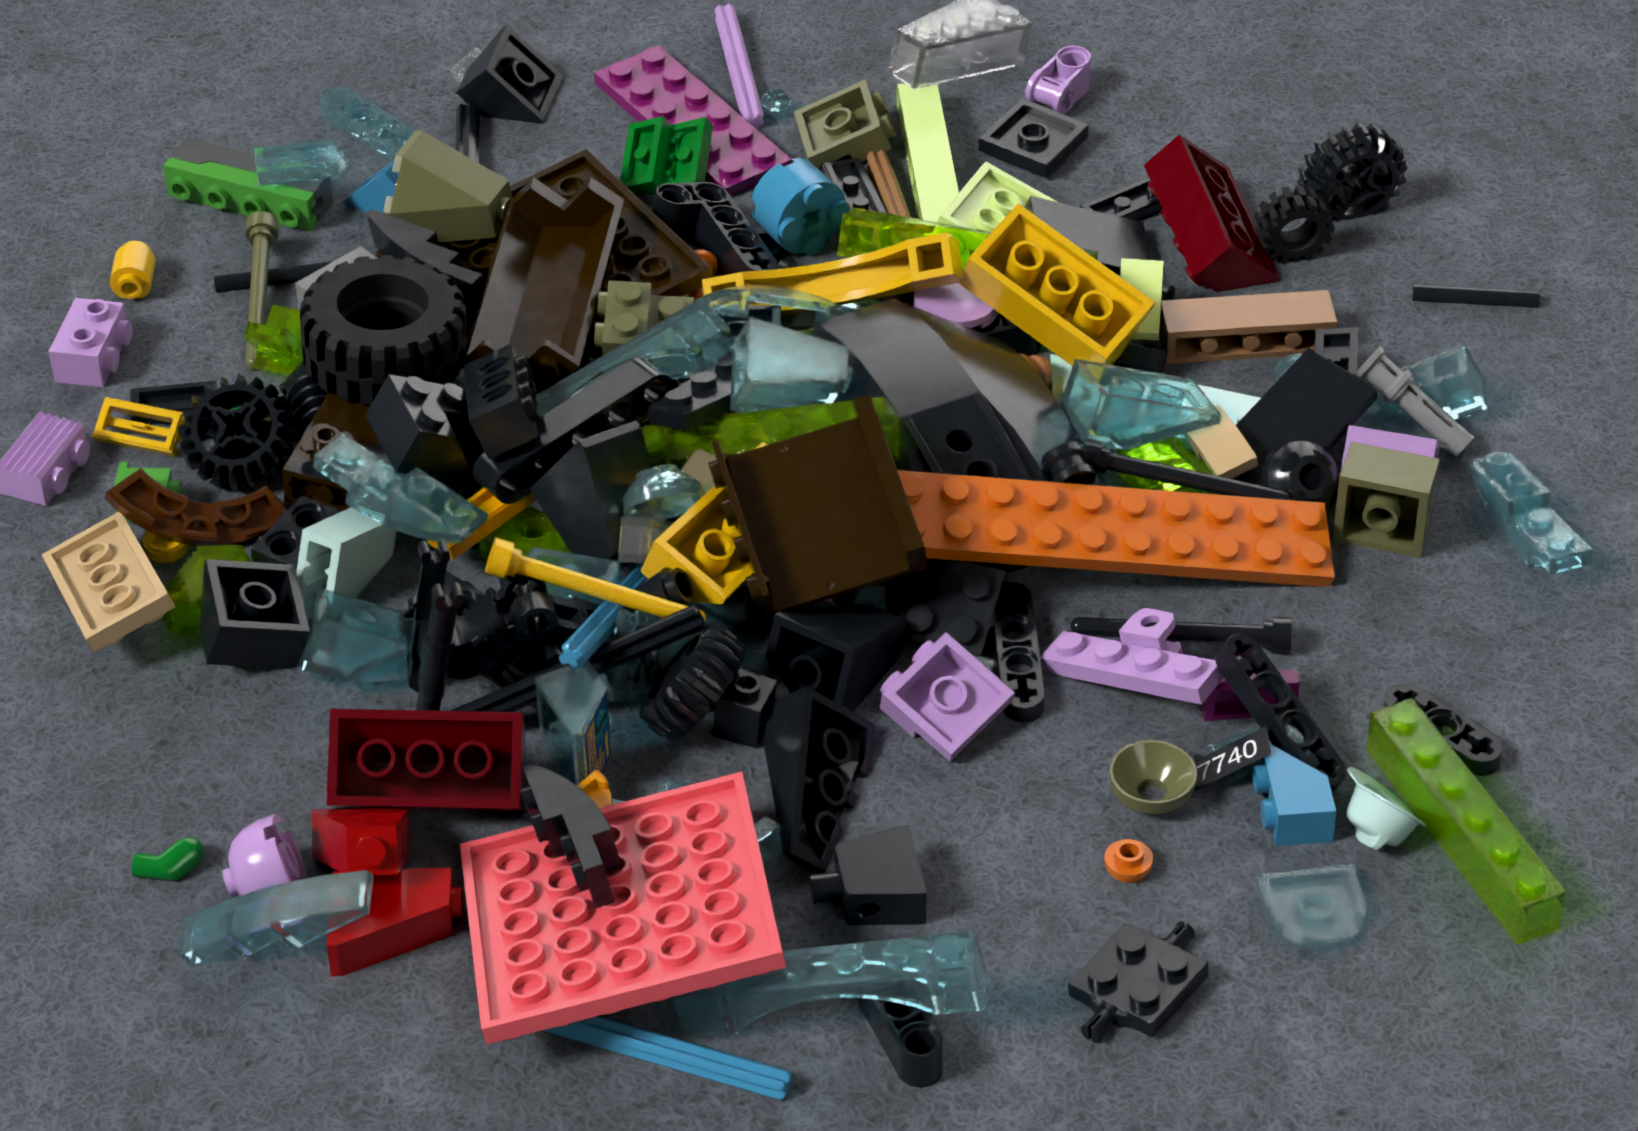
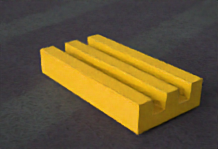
M105 397L92 437L100 442L176 457L179 451L176 448L178 441L182 442L178 429L179 426L186 424L182 417L183 412ZM112 411L172 424L169 429L110 417ZM106 427L164 438L166 442L107 431Z

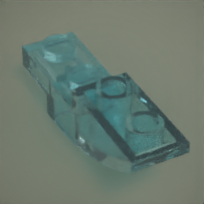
M343 433L315 454L313 468L348 491L345 504L363 515L404 534L437 542L445 540L446 543H461L487 521L488 514L419 468L416 467L407 475L395 472L392 465Z
M1494 452L1485 458L1469 461V471L1487 510L1529 569L1543 566L1552 575L1592 564V548L1550 508V491L1510 452Z

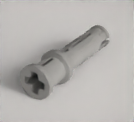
M1380 345L1354 374L1358 378H1366L1383 394L1382 399L1386 403L1392 404L1395 402L1403 408L1416 422L1457 457L1475 436L1469 433L1443 408L1412 382L1415 379L1412 377L1413 374L1409 370L1402 371L1384 355L1385 349Z

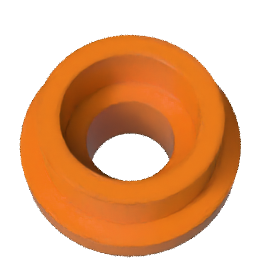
M1123 839L1112 843L1106 849L1104 864L1108 872L1116 880L1133 883L1140 881L1151 871L1153 867V853L1147 845L1140 841Z

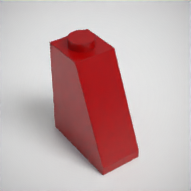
M409 808L311 810L313 859L346 875H397L410 857Z
M401 869L397 875H346L339 871H333L326 945L331 977L344 976L453 936L454 917H463L462 887H453L452 869Z

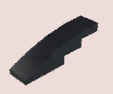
M373 209L367 213L374 244L383 255H393L394 259L401 260L404 257L416 259L421 265L428 263L435 266L440 271V274L445 273L461 290L466 311L476 315L485 285L483 276L480 273L463 268L459 252L441 247L436 231Z

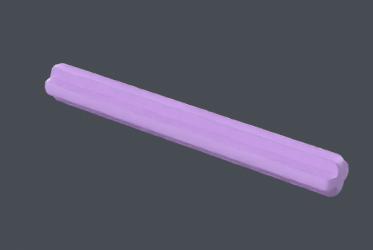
M729 3L725 6L718 5L715 8V21L740 115L752 126L761 128L764 124V113L735 7Z

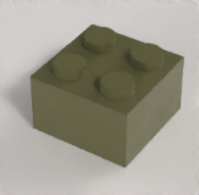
M1351 441L1339 476L1333 541L1421 558L1432 523L1440 459Z

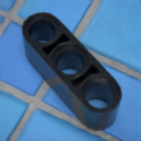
M873 950L863 954L856 966L858 1005L895 1071L904 1083L912 1087L923 1088L937 1083L942 1077L943 1035L900 959L895 954L886 950Z

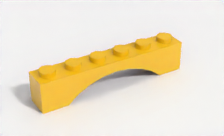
M948 232L905 240L877 251L836 261L785 269L738 272L702 279L706 306L781 305L782 317L913 292L915 290L960 283L963 268L959 241Z

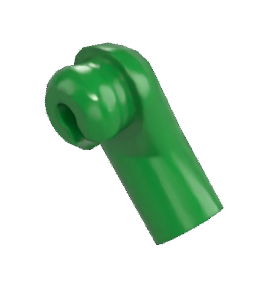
M186 837L176 841L160 855L136 853L132 861L133 877L178 881L200 863L204 854V847L198 839Z

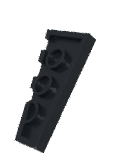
M761 339L744 340L739 343L738 347L726 355L718 357L713 364L701 372L693 374L688 381L676 389L668 391L664 397L649 406L650 424L688 431L729 412V404L749 403L760 398V389L774 383L775 387L782 388L793 383V374L801 370L808 375L821 369L820 354L765 344V341Z

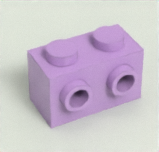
M74 299L49 349L54 382L104 387L110 373H115L118 369L120 352L123 345L128 346L132 339V323L126 318L124 303L101 299Z

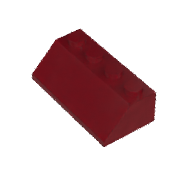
M1180 134L1144 164L1150 179L1148 187L1160 201L1163 208L1160 214L1164 221L1172 228L1175 235L1173 243L1184 256L1188 264L1185 267L1186 273L1198 286L1204 284L1215 292L1274 283L1281 279L1272 259L1265 252L1254 228V220L1228 166Z
M330 709L326 805L334 809L409 808V810L525 812L526 807L520 791L521 787L526 786V776L523 766L527 765L524 713Z

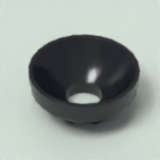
M1292 441L1280 445L1267 456L1262 466L1260 483L1262 486L1288 491L1292 496V500L1325 503L1326 511H1328L1338 495L1340 474L1334 459L1324 448L1309 441ZM1304 465H1311L1319 472L1320 484L1314 491L1306 489L1300 482L1299 474Z

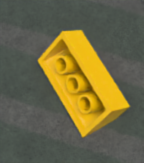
M1019 203L968 258L960 281L961 286L1094 383H1097L1120 357L1155 304L1152 299Z
M763 441L756 448L766 446L767 444ZM715 486L711 488L653 542L640 571L649 579L665 567L671 569L681 568L688 575L693 586L694 599L692 602L723 604L747 582L746 577L753 575L750 563L741 565L736 552L733 538L740 537L737 524L728 527L720 502V500L728 498L724 486L717 489Z

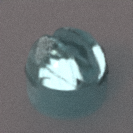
M771 89L762 96L763 118L770 121H782L790 117L792 114V102L785 91Z

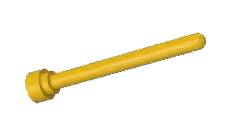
M497 537L492 544L485 568V574L504 579L505 575L514 577L518 573L661 618L689 607L521 555L522 550L514 548L513 542ZM700 610L704 618V621L706 622V615L703 611Z

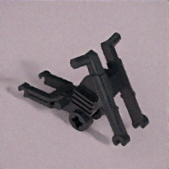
M445 540L438 541V548L431 552L427 541H421L418 545L421 568L417 594L413 597L412 607L415 610L409 652L406 655L408 684L411 689L418 692L416 710L440 711L447 678L468 679L496 666L507 670L509 663L513 665L517 661V656L522 657L526 654L525 650L544 652L550 667L561 663L559 656L563 652L562 645L600 605L578 597H573L569 600L550 595L547 592L544 581L516 573L514 577L505 575L504 579L499 578L500 589L488 588L486 595L481 594L477 597V602H471L469 609L464 608L461 611L463 618L455 621L457 611L463 606L465 599L459 583H454L451 587L452 591L444 595L446 569L450 561L447 543ZM627 616L609 637L616 639L641 628V626L638 625L636 620L633 621ZM649 655L641 656L607 671L635 680L639 686L653 684L659 677L657 668L653 666Z

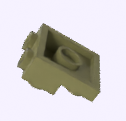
M866 79L793 111L807 159L817 168L821 167V163L837 161L848 154L851 155L852 159L859 158L863 162L868 160L867 155L870 151L877 153L880 150L886 152L892 149L889 139L895 137L896 133L886 114L889 112L880 91L872 93Z
M609 281L608 291L599 292L597 315L598 317L605 318L604 323L596 322L594 333V348L602 349V366L620 367L634 358H643L659 370L678 371L688 369L694 297L651 295V283Z

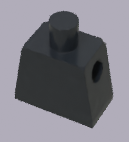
M909 824L839 842L834 847L835 871L809 875L812 903L817 904L841 900L847 925L926 924L927 892Z

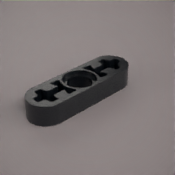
M1398 684L1387 690L1383 715L1391 725L1469 774L1487 776L1499 769L1503 746L1499 738L1414 685ZM1443 725L1451 728L1454 733L1441 736L1432 732L1430 728Z

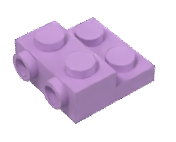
M947 632L935 643L931 640L925 642L912 658L914 663L903 674L899 670L895 671L880 689L882 693L880 709L913 738L919 734L949 762L1013 701L1015 695L1013 690Z

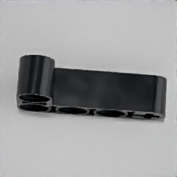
M710 182L666 183L657 187L651 211L680 238L693 237L701 250L714 254L718 263L717 273L719 276L746 271L774 270L777 268V260L723 187Z

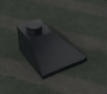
M507 24L467 69L456 93L466 104L469 102L475 103L477 111L480 112L482 117L541 124L546 117L564 75Z

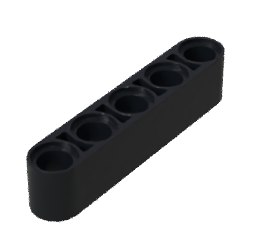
M634 358L542 415L541 419L536 421L537 438L492 459H488L484 452L474 464L473 478L477 484L504 504L518 502L531 494L529 489L579 440L636 420L640 424L648 419V407L664 397L668 391L675 389L674 382L671 377L643 358Z

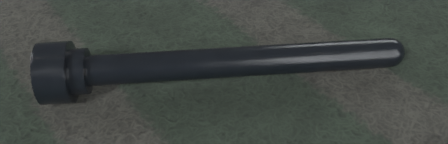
M1085 439V463L1091 465L1095 473L1105 474L1106 470L1219 495L1292 500L1291 494L1285 490L1111 453V448L1104 447L1102 441Z
M1077 617L1072 620L1070 628L1072 632L1088 636L1120 637L1119 630L1128 619ZM1273 617V621H1264V625L1175 621L1176 624L1173 631L1166 638L1171 640L1225 642L1231 635L1240 633L1250 636L1259 644H1263V648L1272 649V653L1290 654L1292 617ZM1150 622L1145 624L1144 626L1151 627L1156 625L1158 622Z

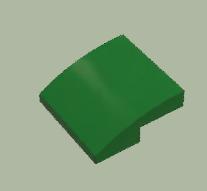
M664 116L629 124L620 181L633 194L655 195L657 187L661 184L705 182L713 132L712 123L706 117L671 125Z

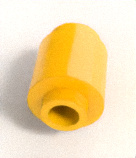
M129 241L116 251L109 283L112 291L117 296L134 299L144 298L149 294L156 266V258L147 244L141 241Z

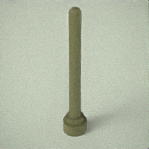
M264 211L255 212L248 216L245 232L247 240L253 246L245 358L246 367L251 371H256L262 366L269 248L279 237L278 218Z

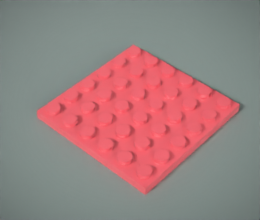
M742 772L599 808L611 828L622 867L606 872L615 902L595 908L589 890L579 893L570 864H568L565 855L555 858L548 840L539 843L533 825L460 844L480 1023L486 1045L503 1040L516 1039L522 1035L554 1027H563L588 1018L613 1014L623 1009L655 1001H664L670 997L701 989H710L724 983L752 976H761L771 971L787 968Z

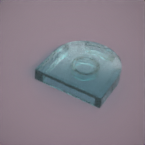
M1353 864L1257 875L1256 886L1268 924L1274 934L1284 943L1307 952L1325 953L1345 948L1353 943L1362 933L1366 918V902Z

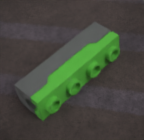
M189 138L182 142L171 155V158L163 165L168 196L247 216L259 211L269 212L278 218L279 224L290 228L294 227L311 232L317 225V222L321 220L333 205L330 173Z

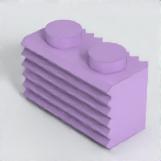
M40 411L0 460V494L48 506L54 495L61 494L65 490L68 479L76 470V467L83 466L88 460L90 444L86 439L84 425L80 421L76 423L73 419L68 421L65 417L60 419L57 415L53 417L49 413L45 415Z

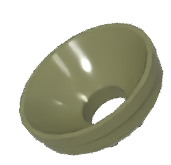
M1160 740L1137 741L1123 747L1114 755L1110 763V786L1115 797L1128 808L1144 814H1164L1180 808L1191 798L1196 785L1197 769L1191 756L1182 748L1172 743ZM1152 785L1163 789L1166 794L1159 800H1147L1142 798L1138 791L1144 786Z

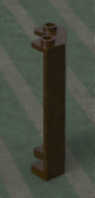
M533 177L510 200L462 358L461 368L464 369L465 364L509 344H512L517 356L523 353L527 356L535 374L533 380L537 390H555L579 368L621 214L623 198L590 177L566 200Z

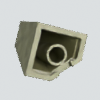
M415 130L395 154L392 171L399 173L395 185L394 197L386 196L383 213L436 231L439 242L496 238L501 232L509 202L513 198L509 180L429 134Z

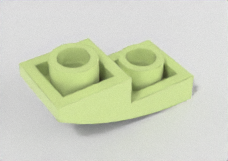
M1121 258L1120 277L1155 302L1154 307L1133 336V340H1159L1164 261Z

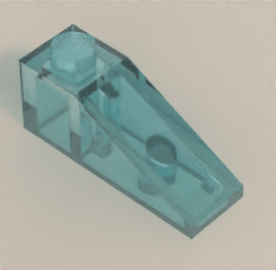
M1466 345L1400 367L1402 371L1409 370L1413 374L1412 377L1415 378L1412 382L1453 417L1454 420L1488 409L1486 380ZM1366 379V380H1363V381L1366 382L1367 384H1369V385H1371L1372 387L1376 388V387L1373 386L1367 379ZM1378 389V399L1359 418L1363 420L1416 422L1412 416L1395 402L1392 404L1386 403L1382 399L1383 394Z

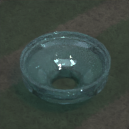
M660 465L655 468L642 470L636 474L637 479L630 485L622 499L625 518L634 521H654L676 517L689 510L705 495V492L699 480L677 469L676 465Z

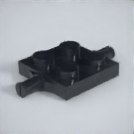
M1183 921L1178 922L1176 927L1162 939L1124 923L1068 983L1069 996L1089 1006L1095 1013L1081 1027V1032L1086 1039L1089 1040L1091 1038L1093 1043L1098 1042L1111 1025L1115 1024L1131 1027L1153 1037L1209 976L1208 961L1182 950L1195 937V931L1188 923L1185 926Z

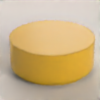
M148 531L145 532L142 538L147 558L157 563L174 562L182 558L189 548L187 544L177 543Z

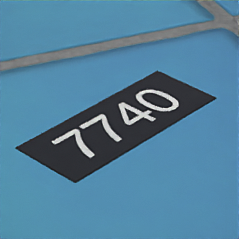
M1265 726L1194 761L1197 769L1194 791L1270 755L1271 749L1267 727Z

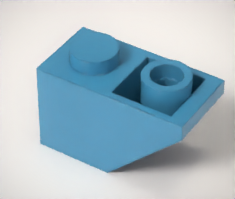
M1270 745L1271 754L1262 758L1260 765H1253L1252 769L1255 794H1263L1264 796L1260 806L1263 829L1272 830L1275 846L1333 842L1336 807L1328 776L1279 748Z

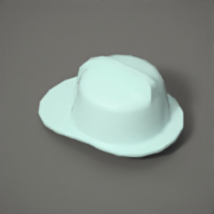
M1353 767L1347 769L1356 786L1347 809L1346 817L1355 826V835L1358 841L1374 850L1381 848L1384 844L1397 847L1418 825L1426 827L1424 822L1416 818L1409 808L1382 784Z

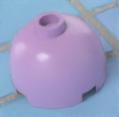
M277 814L259 819L244 827L237 834L228 852L229 868L223 870V879L232 897L240 895L243 902L249 908L258 913L268 915L290 913L307 907L311 903L310 894L300 897L298 878H308L302 855L291 831L280 833L275 825L284 821Z

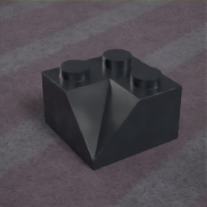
M388 374L365 416L395 472L470 485L474 479L473 467L475 464L477 436L469 422L465 390L452 383L444 385L424 381L415 376L406 378Z
M206 559L203 571L200 634L206 664L286 669L297 667L308 639L310 628L295 565Z

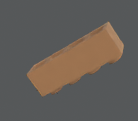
M1328 290L1161 300L1159 335L1162 347L1168 349L1166 364L1300 356L1308 348L1315 350L1316 329L1337 328V319Z

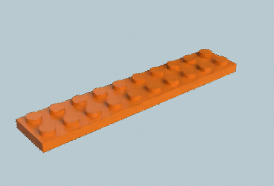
M897 470L925 546L926 558L1303 586H1330L1335 578L1325 503Z

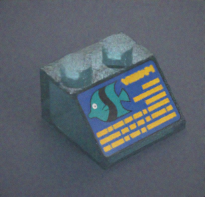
M588 660L579 669H573L571 665H567L535 677L540 740L563 777L577 786L594 770L602 773L612 753L610 734L615 733V724L608 707V701L613 699V693L607 677L603 673L597 674Z

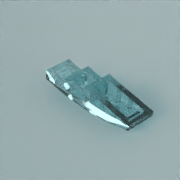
M368 870L315 876L269 886L220 902L184 919L179 957L189 965H196L227 949H231L243 959L278 941L283 942L294 951L368 915L370 912L374 875Z

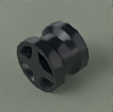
M1079 442L1060 444L1049 450L1042 458L1043 468L1046 473L1052 475V482L1092 485L1096 480V473L1093 467L1085 463L1086 452L1083 445Z

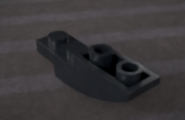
M535 764L523 766L528 785L521 787L520 791L539 843L548 840L555 858L565 855L568 864H570L579 893L589 890L595 908L615 902L606 872L621 868L622 865L611 828L601 810L581 788L565 777Z

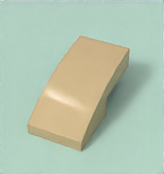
M1219 405L1179 424L1180 430L1199 461L1203 460L1212 475L1232 479L1258 466L1257 456Z

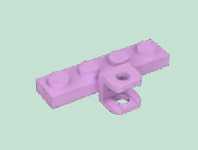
M1143 608L1137 611L1119 630L1121 642L1063 631L1040 657L1043 671L1053 675L1200 705L1203 704L1224 678L1215 660L1183 654L1180 642L1166 641V638L1171 634L1176 624L1174 615L1171 612ZM1150 622H1158L1156 625L1151 627L1144 626L1145 624Z

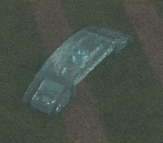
M743 285L721 289L696 299L694 309L706 313L748 318L750 301L816 311L814 326L817 322L850 312L823 297L774 285Z

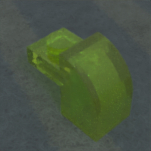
M272 305L266 325L248 322L243 338L256 350L253 368L289 376L303 361L300 310Z

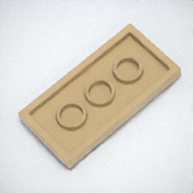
M119 512L41 554L94 653L104 647L115 645L128 633L145 624L156 622L166 612L176 607L125 517Z

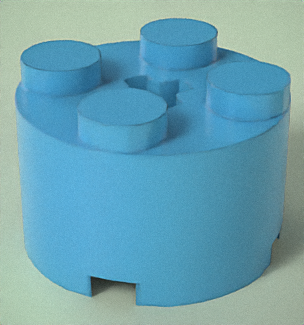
M803 158L792 159L795 163L787 166L779 163L764 174L754 189L752 201L755 203V213H751L755 223L786 251L793 254L805 253L808 256H812L824 249L826 242L835 234L840 224L848 218L850 205L846 202L843 191L810 161Z

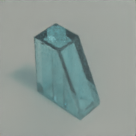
M750 316L733 343L730 410L753 412L830 407L839 392L844 393L851 382L852 367L848 366V347Z

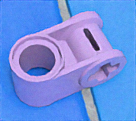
M1067 46L1058 50L1053 58L1030 77L1025 90V99L1033 103L1039 102L1061 114L1068 112L1073 104L1090 89L1091 54L1089 51L1080 46Z

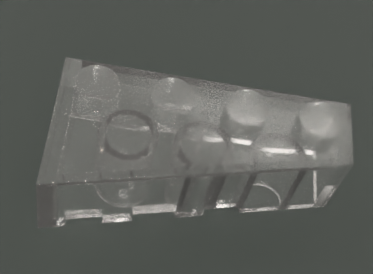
M957 0L897 29L888 73L913 89H918L1018 66L1024 61L1033 22L1021 16L1016 8L1003 5L997 0Z

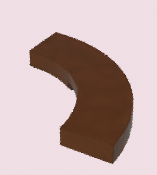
M142 468L109 489L105 495V499L119 513L144 530L177 543L198 547H233L254 542L259 537L264 536L279 520L281 514L288 510L267 485L239 498L218 500L217 503H201L188 500L187 496L164 487L151 478Z

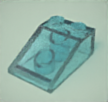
M1079 359L1074 361L1060 403L1061 408L1083 438L1084 443L1085 439L1088 438L1102 441L1104 447L1125 450L1219 424L1222 417L1193 379Z

